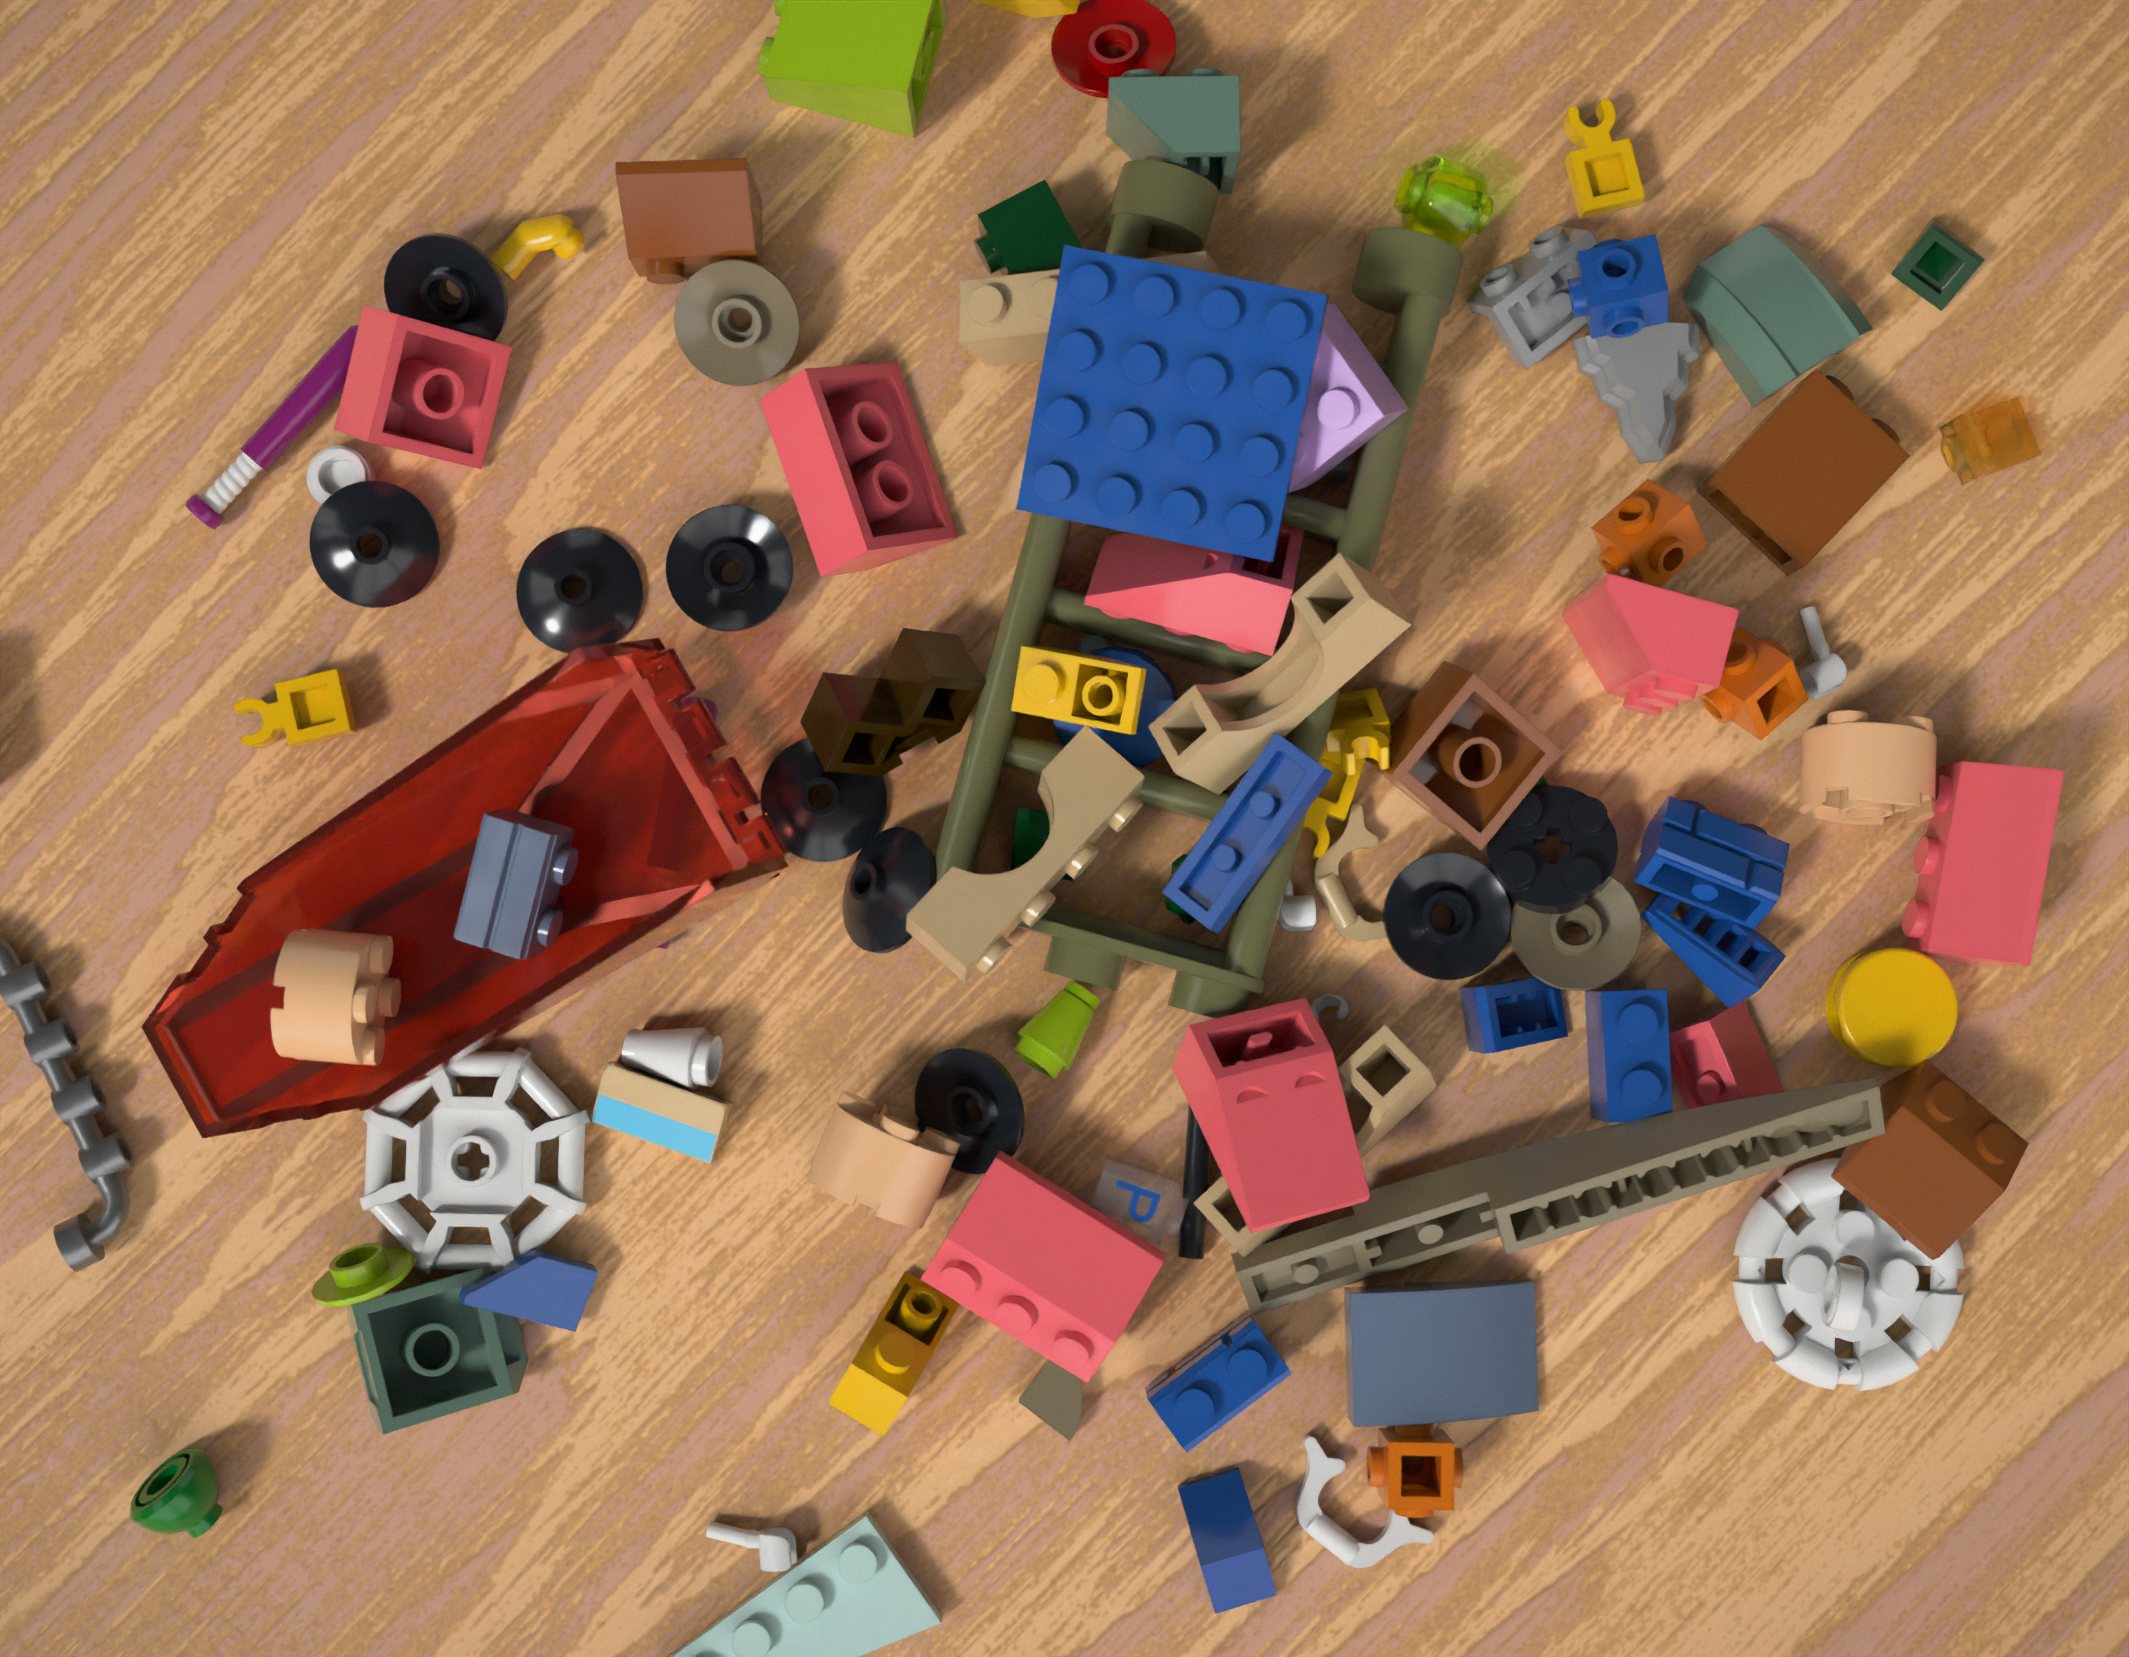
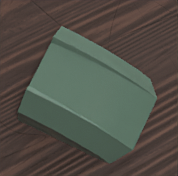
M1762 224L1700 262L1683 297L1684 303L1753 408L1776 394L1795 378L1833 354L1841 353L1873 330L1855 302L1815 256L1787 232Z
M489 1266L393 1290L367 1301L347 1306L349 1328L358 1358L368 1406L376 1429L384 1435L519 1392L528 1357L518 1318L463 1305L459 1298L463 1286L473 1281L477 1284L496 1274Z

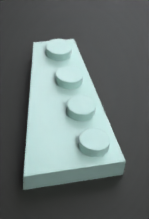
M867 1511L667 1657H859L938 1625L942 1622L943 1616L870 1512Z

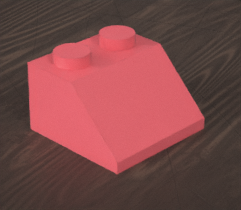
M363 305L334 430L369 443L482 469L512 347Z

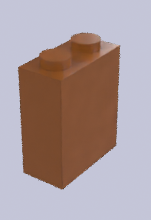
M1815 369L1800 381L1696 490L1787 576L1805 567L1910 457L1899 446L1900 439L1889 425L1879 419H1870L1853 403V394L1843 382L1830 375L1824 376L1818 369Z

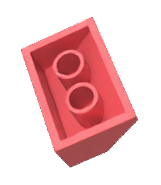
M898 362L805 368L759 399L821 578L868 571L949 543L958 538Z
M1608 573L1567 603L1563 618L1608 694L1625 698L1623 707L1646 715L1660 716L1662 709H1675L1680 704L1694 701V698L1719 688L1739 609Z
M1966 761L1939 767L1938 774H1936L1935 815L1929 819L1927 835L1920 839L1914 854L1913 867L1915 873L1919 874L1915 899H1911L1908 902L1902 920L1903 934L1908 937L1906 949L1918 951L1929 957L1978 967L2030 966L2065 771L2052 768Z
M1000 1150L950 1228L921 1280L1088 1383L1117 1343L1164 1263L1167 1253Z

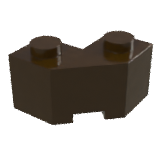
M903 628L879 678L823 672L800 723L825 771L882 776L904 764L899 755L934 736L937 743L940 744L960 733L986 681L957 634Z

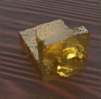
M2019 397L1977 412L1973 410L1966 412L1939 428L1943 437L1941 439V452L1944 461L1951 471L1957 472L1962 485L2028 462L2041 455Z

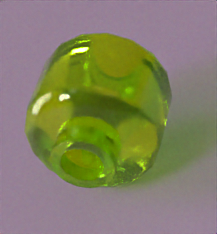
M1435 154L1426 157L1420 164L1412 163L1407 168L1396 192L1394 208L1396 212L1401 213V223L1405 229L1440 238L1458 247L1472 233L1480 234L1486 228L1493 211V199L1487 196V179L1481 170L1444 155Z

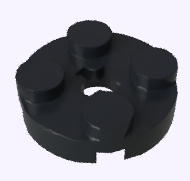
M1556 785L1532 788L1487 843L1489 869L1496 875L1501 887L1510 894V899L1527 910L1542 914L1571 912L1582 907L1584 902L1593 898L1599 890L1601 892L1613 876L1618 852L1616 831L1608 818V812L1604 804L1597 798L1587 796L1576 789ZM1547 836L1560 837V842L1569 845L1571 850L1570 853L1559 854L1557 863L1554 864L1544 862V853L1539 850H1533L1535 843L1545 841Z

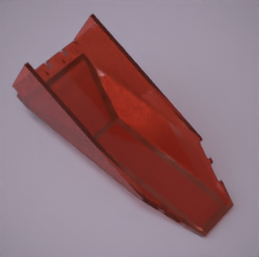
M660 638L575 649L241 881L237 890L242 896L223 923L210 926L203 937L208 944L204 952L190 971L177 974L141 1027L202 1139L259 1129L279 1122L302 1118L305 1121L336 1112L353 1109L363 1111L376 1107L751 894L780 876L779 872L789 867L784 857L790 852L769 815L764 813L750 821L745 813L761 801L736 757H729L718 764L713 756L725 749L728 743L703 699L697 700L686 707L684 706L682 699L694 692L696 687L674 648L665 650ZM502 808L512 809L535 816L540 820H548L573 828L575 832L571 847L576 848L579 853L575 873L568 885H561L555 909L563 912L560 933L551 947L545 946L543 953L526 960L492 951L490 948H481L455 940L453 937L484 813ZM321 929L390 935L392 937L393 958L389 969V978L400 979L401 1000L397 1015L395 1017L385 1016L383 1026L385 1031V1049L382 1061L378 1066L298 1060L278 1055L271 1032V1008L284 1009L285 987L273 986L281 949L292 931Z

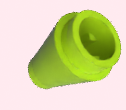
M1069 980L1064 989L1060 990L1017 1032L1020 1040L1013 1049L1014 1053L1038 1072L1051 1079H1055L1062 1068L1065 1070L1070 1069L1095 1014L1094 1011L1100 1004V1000L1080 984Z

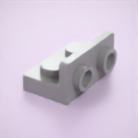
M1554 226L1541 232L1529 243L1530 251L1515 263L1502 265L1488 273L1480 282L1481 289L1466 301L1473 313L1486 315L1517 367L1531 368L1587 324L1586 315L1574 318L1567 280L1578 277L1577 252L1591 249L1597 244L1591 230Z

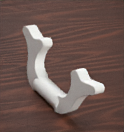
M1308 1434L1303 1437L1302 1442L1307 1456V1470L1295 1501L1296 1517L1306 1533L1343 1563L1354 1568H1368L1400 1546L1410 1543L1430 1544L1433 1541L1434 1535L1429 1529L1410 1523L1408 1517L1395 1514L1394 1509H1390L1387 1523L1376 1538L1370 1541L1355 1539L1324 1514L1318 1504L1319 1493L1326 1482L1345 1470L1344 1461L1336 1456L1325 1455L1321 1446L1312 1435Z

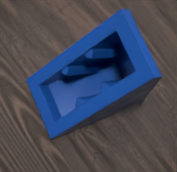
M1536 977L1459 988L1469 1051L1485 1054L1568 1037L1561 989L1547 985Z
M1239 1467L1178 1485L1189 1529L1215 1614L1276 1596L1277 1593L1264 1546Z

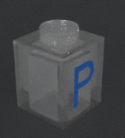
M1106 1154L1089 1206L1150 1244L1160 1247L1165 1232L1176 1236L1187 1207L1188 1199L1178 1195L1182 1186L1178 1179Z

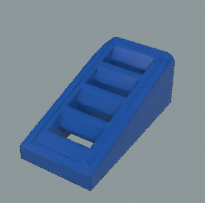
M1660 892L1640 914V917L1728 1009L1758 992L1786 957L1771 941L1756 930ZM1678 905L1686 912L1681 920L1671 915ZM1697 925L1704 931L1702 936L1693 931Z

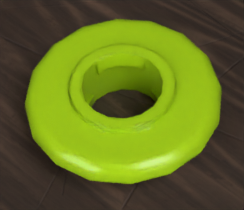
M366 1243L342 1252L330 1262V1270L314 1284L311 1293L318 1304L329 1307L349 1306L367 1301L399 1284L410 1273L414 1263V1256L405 1248H383L379 1243Z

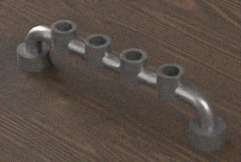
M0 937V994L8 1007L15 1012L25 1033L23 1036L25 1047L33 1062L42 1069L52 1090L51 1100L55 1111L62 1122L69 1126L80 1149L78 1157L81 1166L88 1178L96 1184L103 1200L102 1212L94 1221L91 1222L87 1216L80 1213L54 1226V1238L62 1257L70 1268L78 1272L104 1259L103 1245L119 1233L128 1218L130 1197L127 1184L121 1172L133 1167L134 1159L125 1139L118 1132L104 1137L94 1114L107 1108L106 1098L98 1082L91 1075H86L77 1080L67 1057L80 1051L79 1041L71 1025L63 1017L50 1022L42 1007L40 999L53 993L52 984L47 973L36 960L23 965L9 942Z

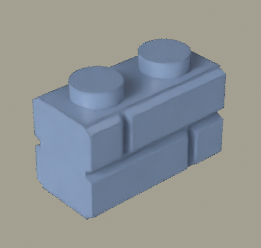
M502 808L484 813L453 936L455 940L481 948H490L494 952L525 960L543 953L545 946L551 947L560 933L563 921V912L555 909L561 885L566 886L569 884L578 863V850L571 847L575 830L571 827L548 820H540L535 816L512 809Z

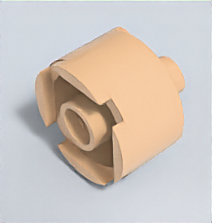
M1840 710L1828 713L1827 724L1809 726L1808 730L1802 734L1799 812L1802 814L1814 809V819L1852 825H1885V817L1891 816L1896 812H1905V824L1922 822L1934 817L1937 737L1933 734V721L1931 719L1905 716L1894 718L1892 724L1868 722L1869 715L1865 712Z
M321 929L294 930L288 935L277 961L273 986L285 987L284 1009L271 1008V1032L278 1055L298 1060L378 1066L381 1063L385 1049V1031L383 1029L385 1016L395 1017L401 1000L400 979L389 978V969L393 958V940L390 935Z
M842 1091L811 1160V1167L807 1175L808 1181L827 1194L853 1207L857 1201L876 1209L874 1215L911 1228H923L938 1198L961 1142L946 1133L926 1127L924 1133L920 1132L916 1128L919 1118L903 1109L890 1104H884L879 1114L875 1112L877 1105L855 1094Z

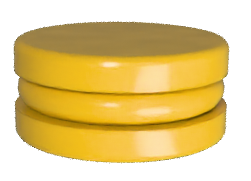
M1877 948L1852 956L1836 970L1826 990L1824 1011L1832 1036L1848 1054L1860 1061L1873 1065L1908 1067L1932 1058L1947 1044L1956 1026L1958 1001L1949 976L1930 957L1906 948Z

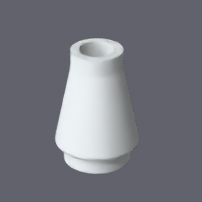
M706 1027L662 1030L630 1029L625 1037L622 1049L624 1066L638 1068L693 1091L697 1090L700 1085L708 1087L714 1085L720 1072L723 1057L721 1037L709 1034Z

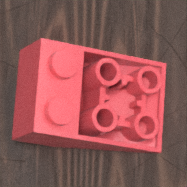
M1282 524L1276 556L1273 562L1129 532L1105 536L1084 605L1098 608L1113 618H1135L1157 624L1176 635H1197L1219 641L1238 652H1259L1273 656L1294 588L1304 529Z
M1305 997L1188 1026L1172 1069L1250 1233L1368 1201L1370 1193L1334 1053Z

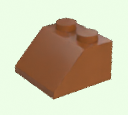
M746 158L615 162L628 258L639 277H647V280L651 283L669 285L681 283L685 280V275H694L702 267L719 260L744 259L763 266L762 199Z
M1443 661L1390 727V768L1381 770L1379 762L1373 758H1365V761L1407 797L1475 848L1482 851L1560 755L1562 750L1475 673Z
M1926 1060L1880 1086L1886 1134L1848 1145L1831 1177L1928 1258L1934 1260L1939 1258L2005 1192L2029 1143L1936 1066Z

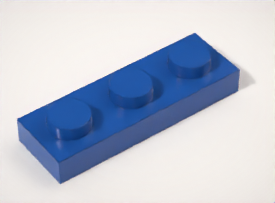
M1275 732L1162 893L1206 928L1220 933L1334 773Z

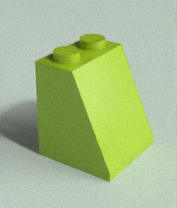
M776 0L775 15L781 18L775 38H765L758 64V73L764 76L771 100L915 137L947 22L944 0Z

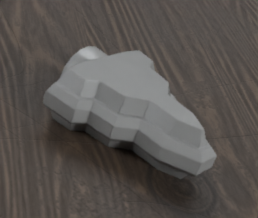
M1667 322L1644 327L1638 333L1624 338L1603 336L1591 339L1590 335L1573 339L1572 345L1579 373L1592 377L1598 401L1616 411L1620 436L1639 464L1663 461L1676 429L1674 401L1688 389L1689 364L1700 356L1699 325Z

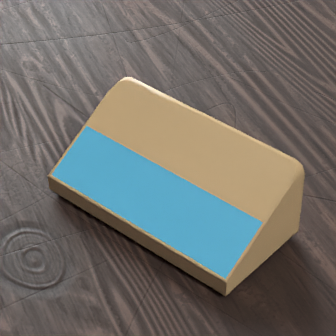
M611 1061L606 1063L602 1074L591 1122L712 1164L733 1103L698 1090H690L650 1073Z

